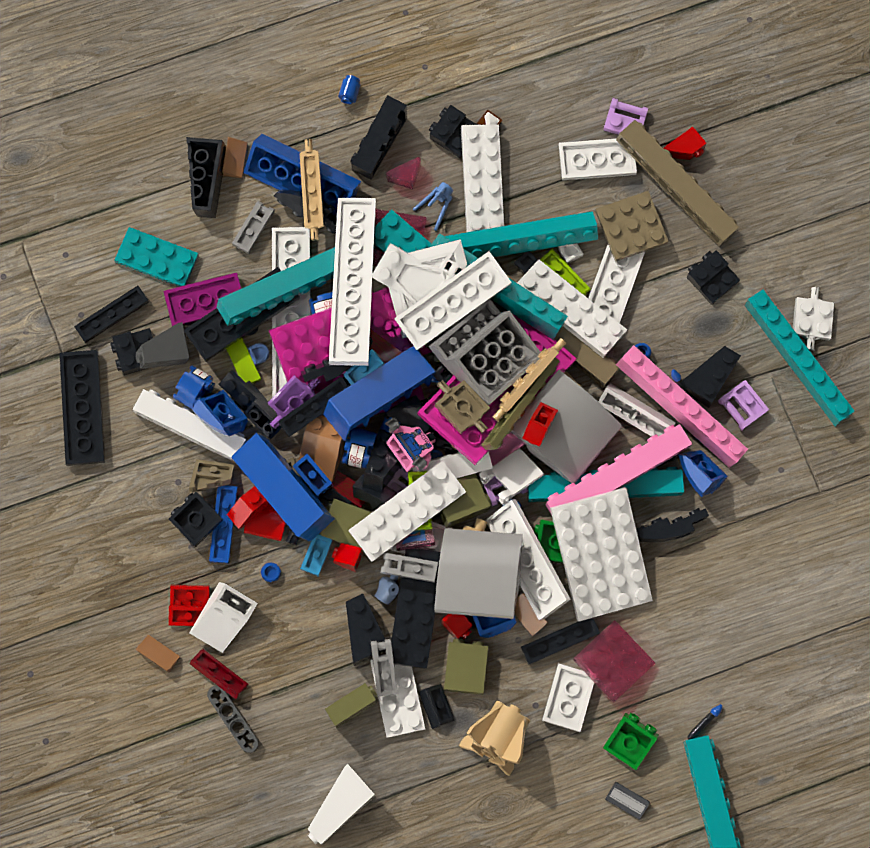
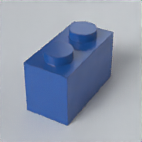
M308 454L293 465L294 470L318 498L333 486L332 482Z

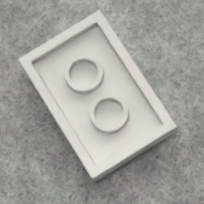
M558 663L542 721L581 732L596 674Z

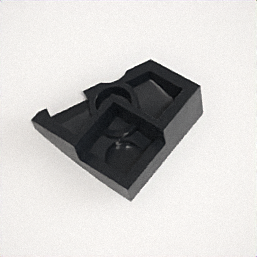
M416 395L399 403L384 414L386 419L390 417L397 419L401 426L420 427L424 434L435 431L417 415L424 405Z

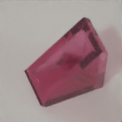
M420 157L386 172L387 181L413 190L421 167Z

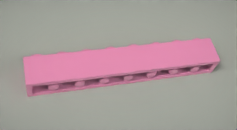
M634 345L618 361L616 366L726 466L730 468L746 453L748 448Z
M680 424L676 427L671 425L664 429L665 433L659 437L655 434L647 439V444L643 446L638 444L633 447L630 454L625 456L623 453L616 457L613 464L608 465L606 463L599 467V472L594 475L591 473L581 478L582 482L577 485L571 483L564 488L565 492L560 495L556 492L549 496L546 507L551 513V507L620 489L690 448L692 443Z

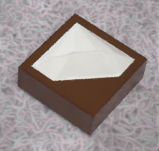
M487 109L477 122V125L500 126L502 119Z

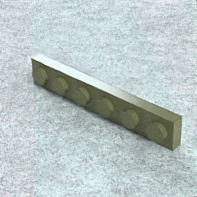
M556 357L512 406L508 413L497 422L481 444L485 450H496L503 444L504 437L513 430L514 423L524 415L525 408L535 400L536 393L545 386L546 379L556 371V366L560 362Z

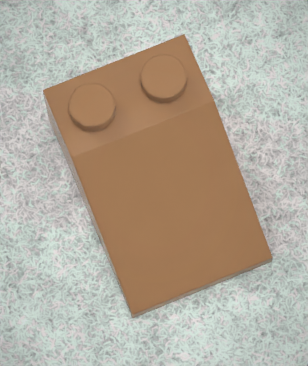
M320 415L306 426L299 460L308 454L327 478L333 482L344 452L346 440L342 439L326 417Z

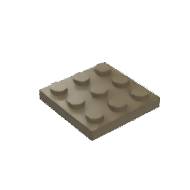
M649 191L595 209L615 262L666 245L669 242Z

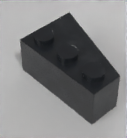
M724 346L684 378L683 382L691 398L709 408L741 355Z
M378 431L364 473L362 487L382 492L394 478V474L403 467L386 444L392 433Z
M364 594L346 601L354 666L372 657L371 641L385 642V637ZM386 649L378 650V654L386 651Z

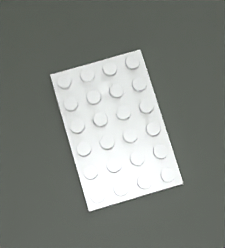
M626 488L550 508L577 621H583L653 601Z

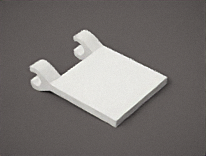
M520 448L492 466V469L482 471L479 474L481 477L480 481L483 484H487L495 476L507 489L499 493V502L503 505L507 504L513 496L544 475Z

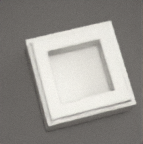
M578 243L558 246V250L567 264L583 256Z

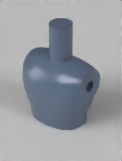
M390 575V577H382L379 580L378 589L374 596L389 605L398 595L399 587L396 581L399 576Z

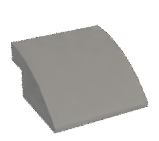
M490 299L451 326L428 346L441 363L460 382L465 380L487 405L491 404L518 378L525 374L528 366L532 363L535 364L540 359L538 355L541 353L510 311L500 313Z
M558 370L537 394L535 400L526 407L524 415L514 423L511 433L526 443L530 453L570 483H576L622 428V425L587 391ZM540 402L557 409L558 412L544 441L539 447L530 444L522 439L529 420Z
M445 528L438 567L435 612L514 619L521 578L523 534Z

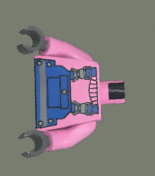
M395 418L387 421L385 424L389 426V432H393L386 444L406 472H409L415 466L419 472L426 469L431 460L430 453L434 449L432 444L435 443V436L433 433L424 434L420 427L401 426Z

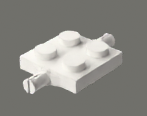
M816 287L811 288V298L797 297L794 307L793 329L798 336L807 339V348L810 351H814L815 340L829 341L832 334L834 303L818 299L819 288Z

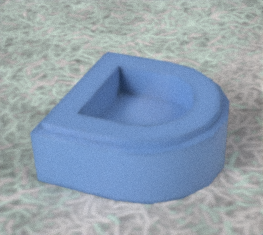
M262 343L254 344L247 348L255 366L269 358V350Z

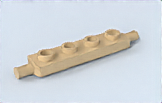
M305 139V151L300 153L304 227L311 230V240L315 241V239L319 240L318 229L324 227L319 152L313 150L312 139H309V146L308 140Z
M560 338L553 347L542 350L538 355L540 359L535 364H530L525 370L527 374L515 381L513 384L514 389L502 396L500 399L501 404L499 405L500 409L492 416L494 420L499 422L508 413L512 406L559 354V351L566 344L563 339Z

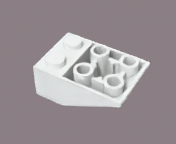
M219 582L189 633L223 653L248 621L258 603L227 584Z

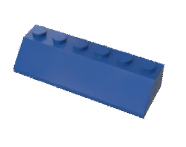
M261 134L253 141L243 173L278 190L302 192L301 152ZM320 162L322 200L336 208L332 215L337 218L338 198H355L361 181Z

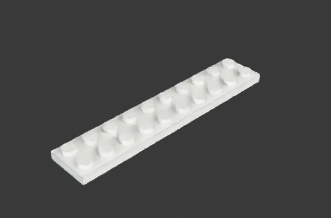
M338 198L329 365L369 366L372 300L371 275L373 273L376 198Z
M305 227L272 228V270L279 267L282 271L310 258V229H305ZM310 291L303 295L299 293V300L272 317V329L311 315L308 301L310 299ZM272 341L273 398L287 381Z

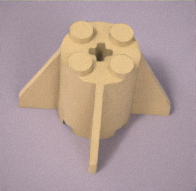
M496 701L491 711L469 728L468 735L462 739L459 746L474 751L481 757L484 755L489 757V762L496 764L506 775L510 776L514 769V764H519L523 757L525 730L530 720L520 714L521 710L514 705L508 707L502 702Z

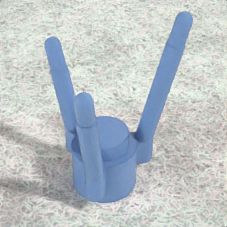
M442 182L413 208V211L418 210L431 198L432 200L428 203L429 207L436 200L440 202L445 200L434 227L435 231L438 230L446 209L453 199L450 196L453 193V189L448 184Z

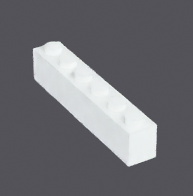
M143 389L133 408L135 414L235 462L232 459V455L247 442L243 434L240 432L232 436L221 434L206 425L197 415L193 414L192 409L186 406L181 408L176 405L177 402L170 398L164 400L159 397V393L153 390L148 392Z

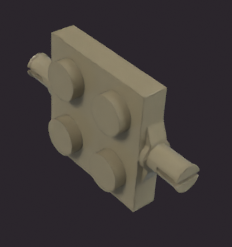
M444 380L438 383L437 386L445 393L443 398L435 403V407L460 434L474 425L481 433H484L488 427L480 419L490 410V407L465 380L452 388Z

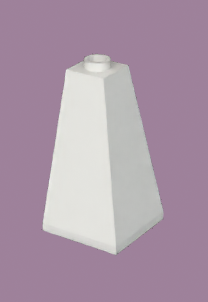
M348 764L342 770L308 828L310 831L308 836L315 844L318 842L321 845L325 843L375 797V794Z

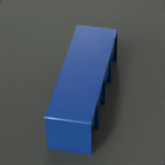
M412 346L330 398L323 415L345 441L350 430L361 423L367 427L372 416L381 410L389 411L392 403L403 396L409 399L415 388L423 383L429 387L436 371L419 350Z
M256 433L232 455V459L295 535L307 541H312L335 517L328 512L318 500L319 498L312 493L302 481V478L285 461L286 459L269 442L270 440Z

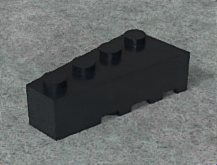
M387 95L377 116L370 125L367 135L361 140L358 152H355L350 160L353 171L372 180L407 120L406 104Z
M186 137L192 209L197 217L216 218L226 145L223 140Z

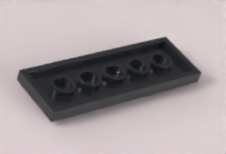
M275 268L256 282L280 272V268ZM297 294L290 301H282L272 309L268 310L266 308L255 317H246L237 325L233 323L227 326L219 310L216 308L187 327L184 332L204 361L207 362L299 300L300 296Z
M86 350L59 353L65 465L105 463L99 351Z
M406 547L404 556L438 562L435 583L401 577L391 639L393 663L396 665L427 669L436 613L434 609L441 553L439 551Z

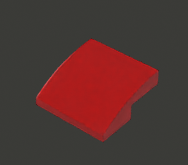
M269 503L266 509L245 525L244 533L282 541L286 523Z
M171 584L169 626H194L210 598V585Z

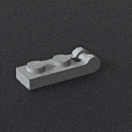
M257 201L232 242L233 246L248 254L275 212V209L263 206L264 204L260 201ZM261 212L264 216L261 218L258 216V213Z
M384 553L383 560L385 561L380 573L435 583L438 562ZM392 562H398L397 569L391 568Z
M385 639V642L371 641L377 697L397 694L391 639ZM386 649V655H378V650Z

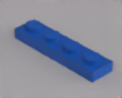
M224 485L217 489L215 511L224 520L212 532L209 562L229 564L234 523L229 519L227 513L236 503L237 486Z

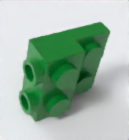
M540 519L539 525L535 524L534 530L538 541L550 563H563L554 522Z
M625 713L603 746V749L634 770H637L659 734L656 733L657 729L650 724L645 726L639 722L641 719L636 714Z

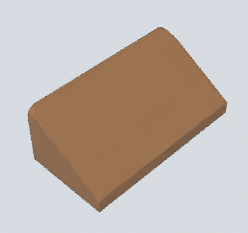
M228 137L222 171L223 176L242 178L247 142Z
M524 593L517 597L514 615L531 636H534L548 622L546 619L538 620Z
M147 635L136 648L139 653L168 673L180 658L179 655L150 635Z

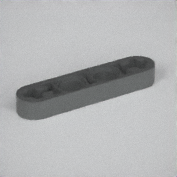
M219 686L211 687L208 690L207 697L229 731L245 752H255L258 749L259 742L227 693ZM214 690L222 692L220 697L223 701L226 698L228 700L222 703L219 708L216 705L220 704V702L216 698L212 699ZM225 706L233 708V713L229 717H225L222 714V709ZM236 722H242L244 725V730L241 733H236L233 730V725ZM247 731L250 733L246 735L250 741H255L252 749L249 747L245 748L246 741L244 738L238 739V737L245 735Z

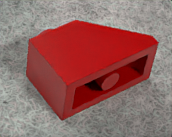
M691 127L663 149L668 150L672 158L691 160L694 157H700L705 152L704 149L707 143L696 129Z
M540 402L529 420L522 439L540 447L558 410Z
M254 486L238 499L227 513V516L240 530L269 506V502Z
M341 543L339 547H335L332 554L334 564L356 572L363 556L362 548Z
M447 614L442 619V625L455 639L460 640L462 638L465 640L472 633L470 630L472 624L465 615Z

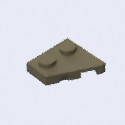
M196 459L189 492L192 493L231 484L234 465Z

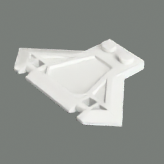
M461 239L410 253L392 243L389 244L371 277L389 287L396 317L455 276L458 268L462 270L466 268L467 261ZM448 262L452 263L449 270L445 268ZM401 329L402 338H406V334Z

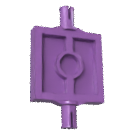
M294 375L268 402L269 406L278 415L270 425L276 429L280 425L277 421L315 395L313 389L321 381L315 378L306 384Z

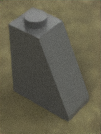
M182 322L177 323L140 346L136 352V361L140 363L141 369L182 365L189 360Z

